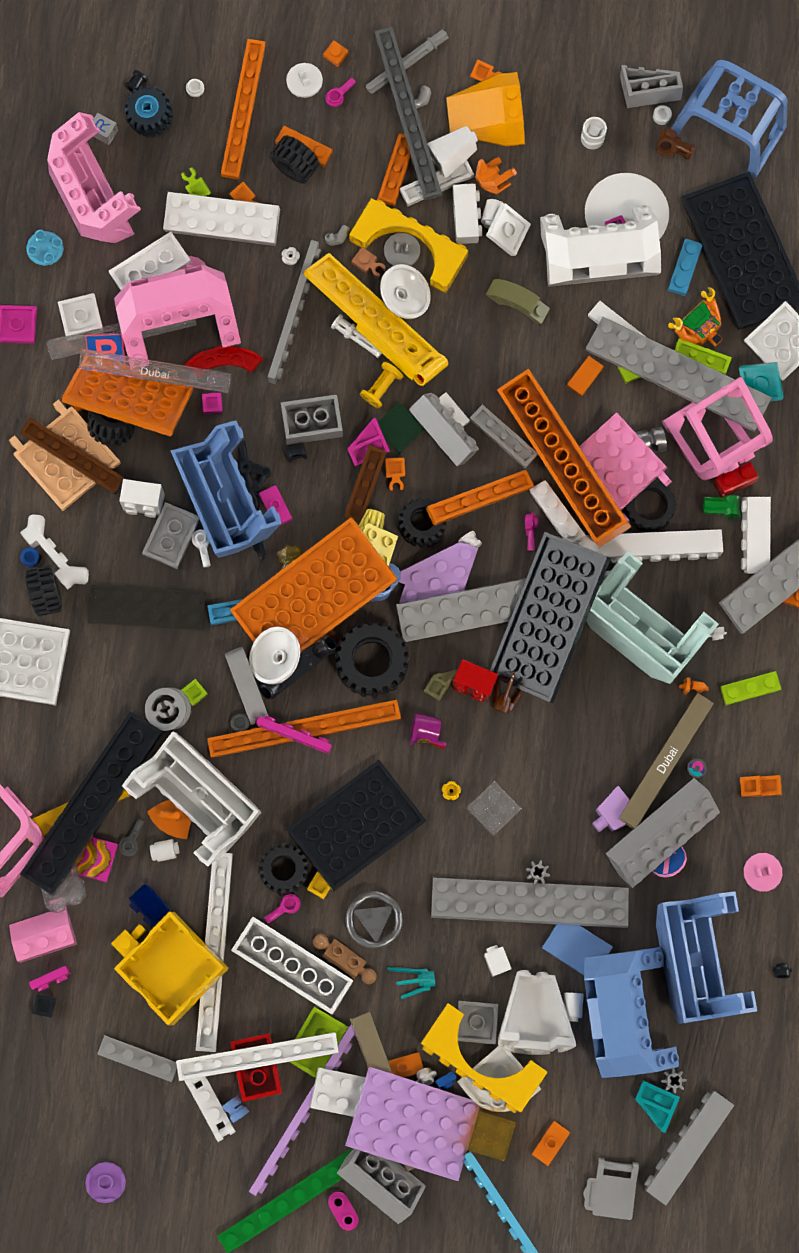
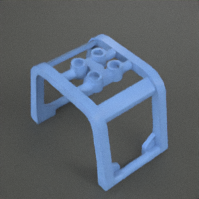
M717 60L700 80L671 129H674L679 136L691 116H698L742 140L750 147V162L747 172L750 171L751 176L756 178L787 128L788 99L781 90L729 61ZM725 71L737 77V80L731 83L728 94L721 99L719 109L714 114L703 108V105ZM744 82L754 87L752 91L746 94L745 99L738 96ZM762 91L774 99L751 135L741 129L739 125L747 119L749 109L756 104L758 94ZM733 105L737 111L735 119L731 123L722 117ZM777 112L776 122L768 138L770 142L760 156L759 140Z

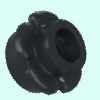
M778 963L773 968L774 977L779 979L790 978L792 969L788 967V964Z

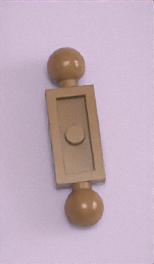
M317 934L313 938L315 948L326 950L323 957L353 979L359 974L365 984L375 982L377 978L376 972L370 968H363L366 961L339 941L334 939L330 944L327 936L324 934Z

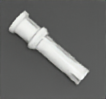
M341 314L335 319L331 326L333 330L337 329L344 334L346 339L351 338L377 358L381 356L382 353L355 329L356 325L354 323L351 324L346 321Z

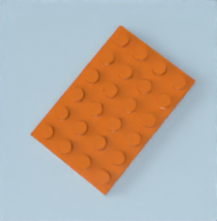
M86 352L62 396V402L171 437L189 401L194 386L171 378H162L161 375L155 377V373L153 376H149V371L146 375H143L147 372L146 370L142 369L141 374L140 368L131 369L130 365Z

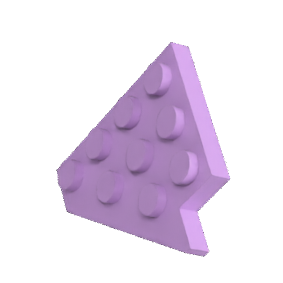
M459 542L401 571L399 582L405 584L400 603L464 591L478 548Z

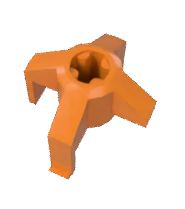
M500 157L494 158L487 164L481 159L478 161L475 178L482 189L498 194L511 185L506 180L517 174L515 168L499 175L500 170L497 165L502 163Z

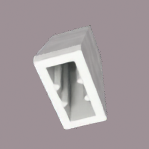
M465 126L429 142L427 145L431 159L446 178L477 150L476 142L478 139L475 132H471Z

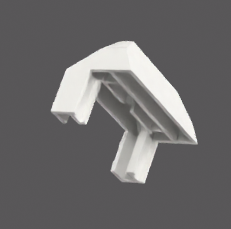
M641 204L637 207H632L636 221H628L625 224L610 223L606 226L591 225L588 228L572 227L569 230H564L559 215L547 214L544 217H540L541 238L547 256L548 287L659 275L661 273V249L657 219L651 206Z
M172 731L154 757L133 770L122 785L128 794L135 799L156 786L164 796L168 797L178 809L200 827L207 837L203 840V845L195 850L194 854L206 866L211 865L224 855L261 814V811L250 799L174 731Z

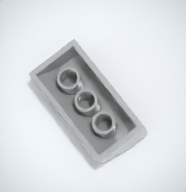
M353 1149L337 1172L338 1175L397 1224L412 1214L426 1187L398 1162L357 1149Z

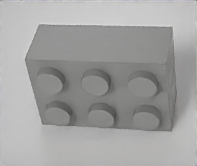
M337 395L281 403L287 445L343 437Z

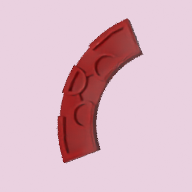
M217 346L196 354L184 364V367L197 378H200L210 369L219 366H236L252 373L263 361V357L246 348Z

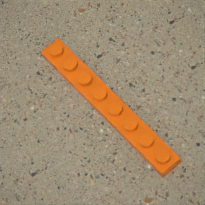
M247 39L221 177L240 179L266 47L265 41Z

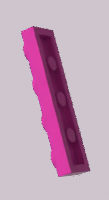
M266 715L264 718L259 716L256 724L260 728L328 755L330 754L332 745L325 738L311 737L312 734L305 730L295 731L292 725L287 723L280 725L275 723L274 718Z

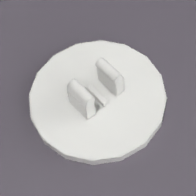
M301 63L290 69L286 82L292 94L297 97L307 98L319 92L322 87L323 78L316 66L309 63Z

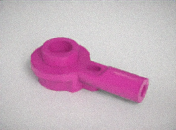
M350 78L342 87L331 89L326 94V103L331 107L340 106L344 100L343 95L356 84V81Z
M534 512L526 514L525 530L526 536H528L527 550L535 551L534 530L539 525V518L535 516Z
M294 894L285 895L281 900L280 907L264 917L266 922L269 924L285 912L289 914L297 912L300 908L299 898Z

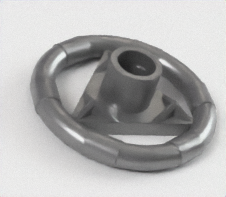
M378 891L366 892L355 898L349 905L345 918L346 928L351 938L358 945L369 949H380L394 942L399 936L403 925L402 911L398 903L391 896ZM368 899H379L390 905L387 907L356 910L360 904ZM393 909L395 915L394 930L386 938L378 941ZM354 913L375 942L364 939L357 934L354 929Z

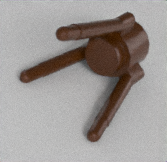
M512 673L504 696L500 695V698V680L497 679L495 697L492 703L495 705L494 710L508 714L509 710L513 711L515 703L523 693V690L520 689L512 702H510L511 698L508 695L515 678V673Z

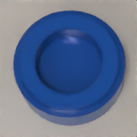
M29 547L22 551L20 558L25 566L35 567L39 564L40 554L35 548Z

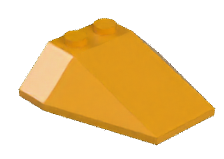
M517 72L498 74L446 98L450 133L467 126L471 132H475L478 141L506 147L525 145L521 91Z

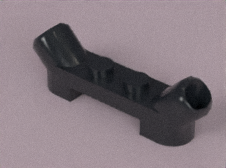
M324 635L300 653L298 665L289 678L278 684L261 683L259 686L261 694L268 700L274 699L283 690L337 650L335 640L329 635Z

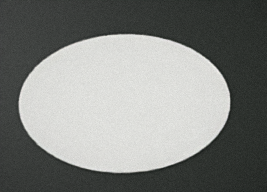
M619 173L601 180L591 190L585 205V220L588 227L591 225L605 226V221L620 215L623 216L625 222L636 221L632 207H637L641 204L650 205L657 219L660 239L668 225L669 207L666 197L654 182L638 174Z

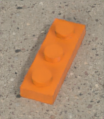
M283 126L275 140L276 144H278L283 136L294 137L309 147L318 158L320 166L325 167L333 153V149Z

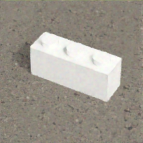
M475 184L453 185L456 244L478 243L479 236H482V225H478V219H481V209L477 208L480 194L479 190H476Z

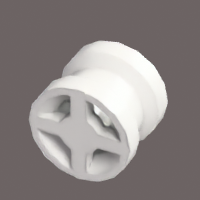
M474 531L467 533L458 541L476 548L482 545V542L476 538Z

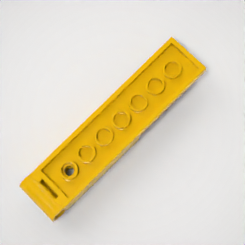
M330 253L305 270L303 275L357 323L355 329L411 380L414 379L418 385L424 386L448 366V360L445 356L437 352L405 321L390 311L383 301Z

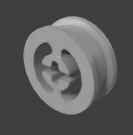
M160 688L148 697L145 704V714L149 723L163 731L175 730L185 725L191 714V704L183 691L177 688ZM165 695H170L175 699V701L165 700L158 704L159 700ZM178 714L177 718L171 723L162 720V718H171Z

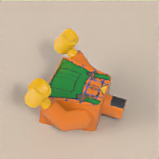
M708 287V295L705 291L701 292V296L707 300H703L682 320L680 318H673L675 325L669 323L668 327L675 329L676 334L683 341L701 346L709 340L716 347L723 340L717 333L721 326V316L714 298L715 291Z

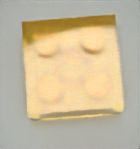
M477 1110L466 1150L505 1162L516 1122Z

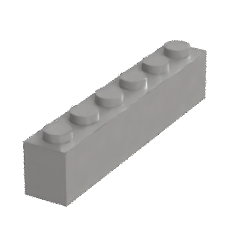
M716 1091L707 1092L701 1100L703 1104L700 1109L696 1108L690 1116L691 1122L689 1125H684L678 1135L681 1137L676 1143L672 1142L667 1150L669 1152L665 1160L662 1158L656 1166L657 1172L654 1176L650 1175L644 1183L646 1186L644 1190L664 1205L668 1204L734 1107L731 1102Z

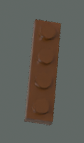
M368 446L344 514L345 518L349 519L352 517L356 522H361L387 451Z

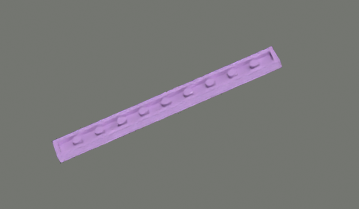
M352 1023L338 1045L339 1053L331 1056L325 1069L337 1071L342 1063L339 1060L343 1053L347 1054L353 1044L350 1041L353 1036H356ZM314 1086L249 1190L253 1195L256 1196L258 1192L263 1193L268 1185L265 1182L268 1175H274L279 1167L276 1164L279 1157L282 1159L285 1157L289 1150L286 1146L290 1139L292 1141L296 1139L300 1132L297 1129L301 1122L305 1124L311 1113L308 1110Z

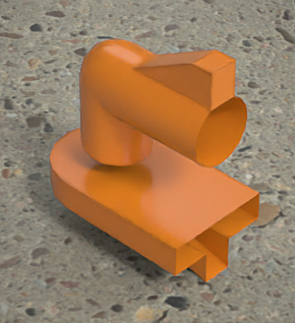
M686 677L684 683L679 685V689H683V694L685 695L690 690V677ZM692 681L691 689L696 690V692L709 691V687L704 682Z

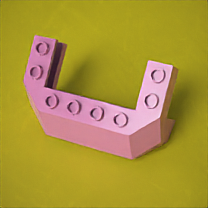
M78 112L52 134L47 159L49 174L80 235L99 241L117 243L134 235L128 219L141 209L136 205L133 194L128 193L124 196L123 192L120 191L114 195L87 143L100 130L93 122L92 115Z
M199 265L128 282L114 298L131 369L149 365L141 332L215 314L222 346L227 347L241 343L225 275L223 272L208 266Z

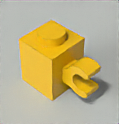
M139 924L131 934L124 930L111 944L125 958L133 948L140 945L137 939L147 930Z

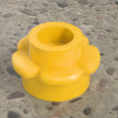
M453 781L444 784L442 787L443 797L447 800H456L459 797V793H461L460 786Z

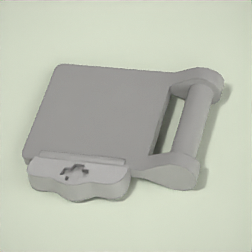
M599 1158L596 1178H589L587 1186L583 1191L585 1209L591 1210L592 1214L596 1216L631 1220L639 1163L632 1162V1164L605 1161V1158ZM604 1169L631 1172V1178L603 1175Z

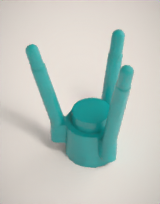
M398 967L387 968L388 971L420 974L417 975V979L396 982V985L418 983L419 987H421L402 995L401 999L423 991H429L430 987L435 986L433 971Z

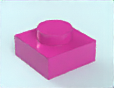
M221 393L202 394L204 414L223 413Z

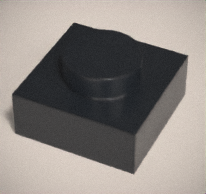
M36 994L32 1014L52 1018L57 998Z

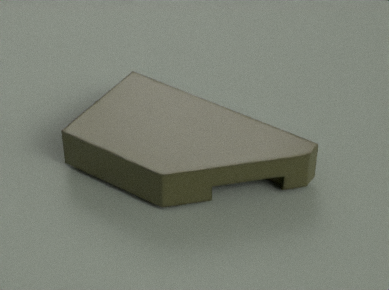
M458 670L433 675L423 692L440 702Z

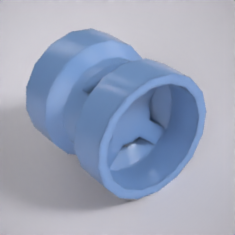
M239 1095L222 1106L225 1112L230 1114V1119L233 1123L250 1112L246 1106L242 1105V1099Z

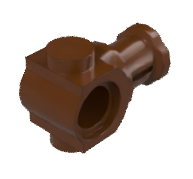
M666 128L659 134L656 151L658 154L665 156L678 153L689 160L693 154L695 144L690 145L681 141V138L678 137L674 129Z

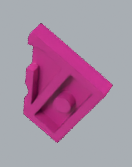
M376 418L372 419L348 448L354 466L363 463L369 445L387 451L386 453L390 452Z

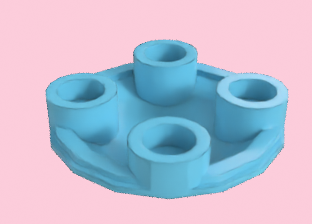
M37 230L28 240L26 246L29 258L36 264L43 266L57 262L64 250L62 239L53 232Z

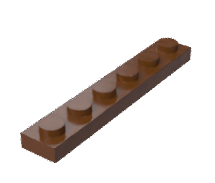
M29 418L20 431V435L110 493L116 495L122 486L124 477L34 419Z

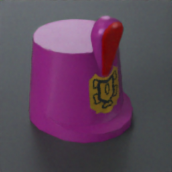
M415 713L411 729L410 746H413L414 742L429 743L445 749L447 743L438 741L441 719Z

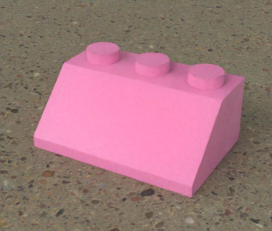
M67 907L9 925L12 946L17 962L20 963L77 945Z

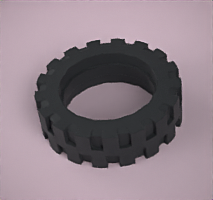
M654 480L642 492L653 491L661 495L666 503L665 513L656 520L642 518L635 510L637 495L624 507L630 523L636 525L638 529H644L647 532L651 530L658 531L660 528H664L673 518L676 508L675 495L670 491V487H666L661 481L656 482Z

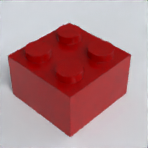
M462 659L452 687L462 695L466 693L472 695V698L478 702H488L498 674Z

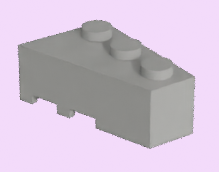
M626 65L621 66L620 80L627 108L681 100L683 84L680 72L659 69L650 71L644 70L645 68L643 67L633 69L627 68Z

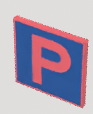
M122 333L85 335L87 352L126 364Z

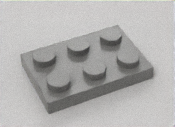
M165 502L142 555L178 569L200 521L199 516Z

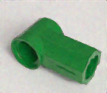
M734 495L725 496L724 498L704 497L703 514L738 518L741 516V497Z

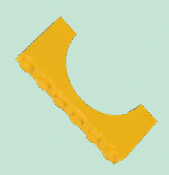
M371 198L350 232L349 241L361 248L367 249L375 239L388 233H407L417 237L429 248L434 259L435 267L430 278V285L447 293L468 257L467 248L460 243L456 244L450 241V238L446 235L435 233L429 226L420 225L416 219L402 215L398 209L387 207L383 201Z
M447 1003L421 1042L424 1046L422 1050L431 1056L435 1053L440 1057L438 1061L447 1067L451 1064L457 1068L455 1072L464 1079L466 1076L474 1080L472 1082L474 1086L480 1090L484 1087L490 1091L489 1096L497 1102L501 1099L507 1103L505 1106L513 1113H516V1111L521 1113L547 1074V1071L531 1060L522 1070L504 1078L487 1077L473 1070L462 1057L458 1046V1029L464 1014Z

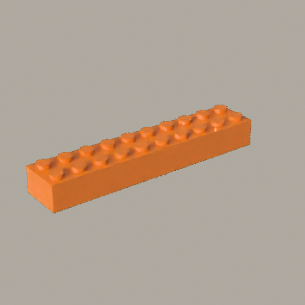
M527 369L497 389L595 544L600 548L629 529L631 525L531 371Z

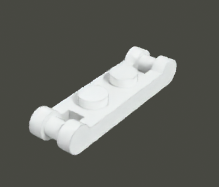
M207 1077L184 1080L216 1140L220 1142L224 1136L235 1133L236 1131ZM201 1080L203 1086L196 1089L194 1084ZM223 1121L225 1127L219 1130L217 1124Z

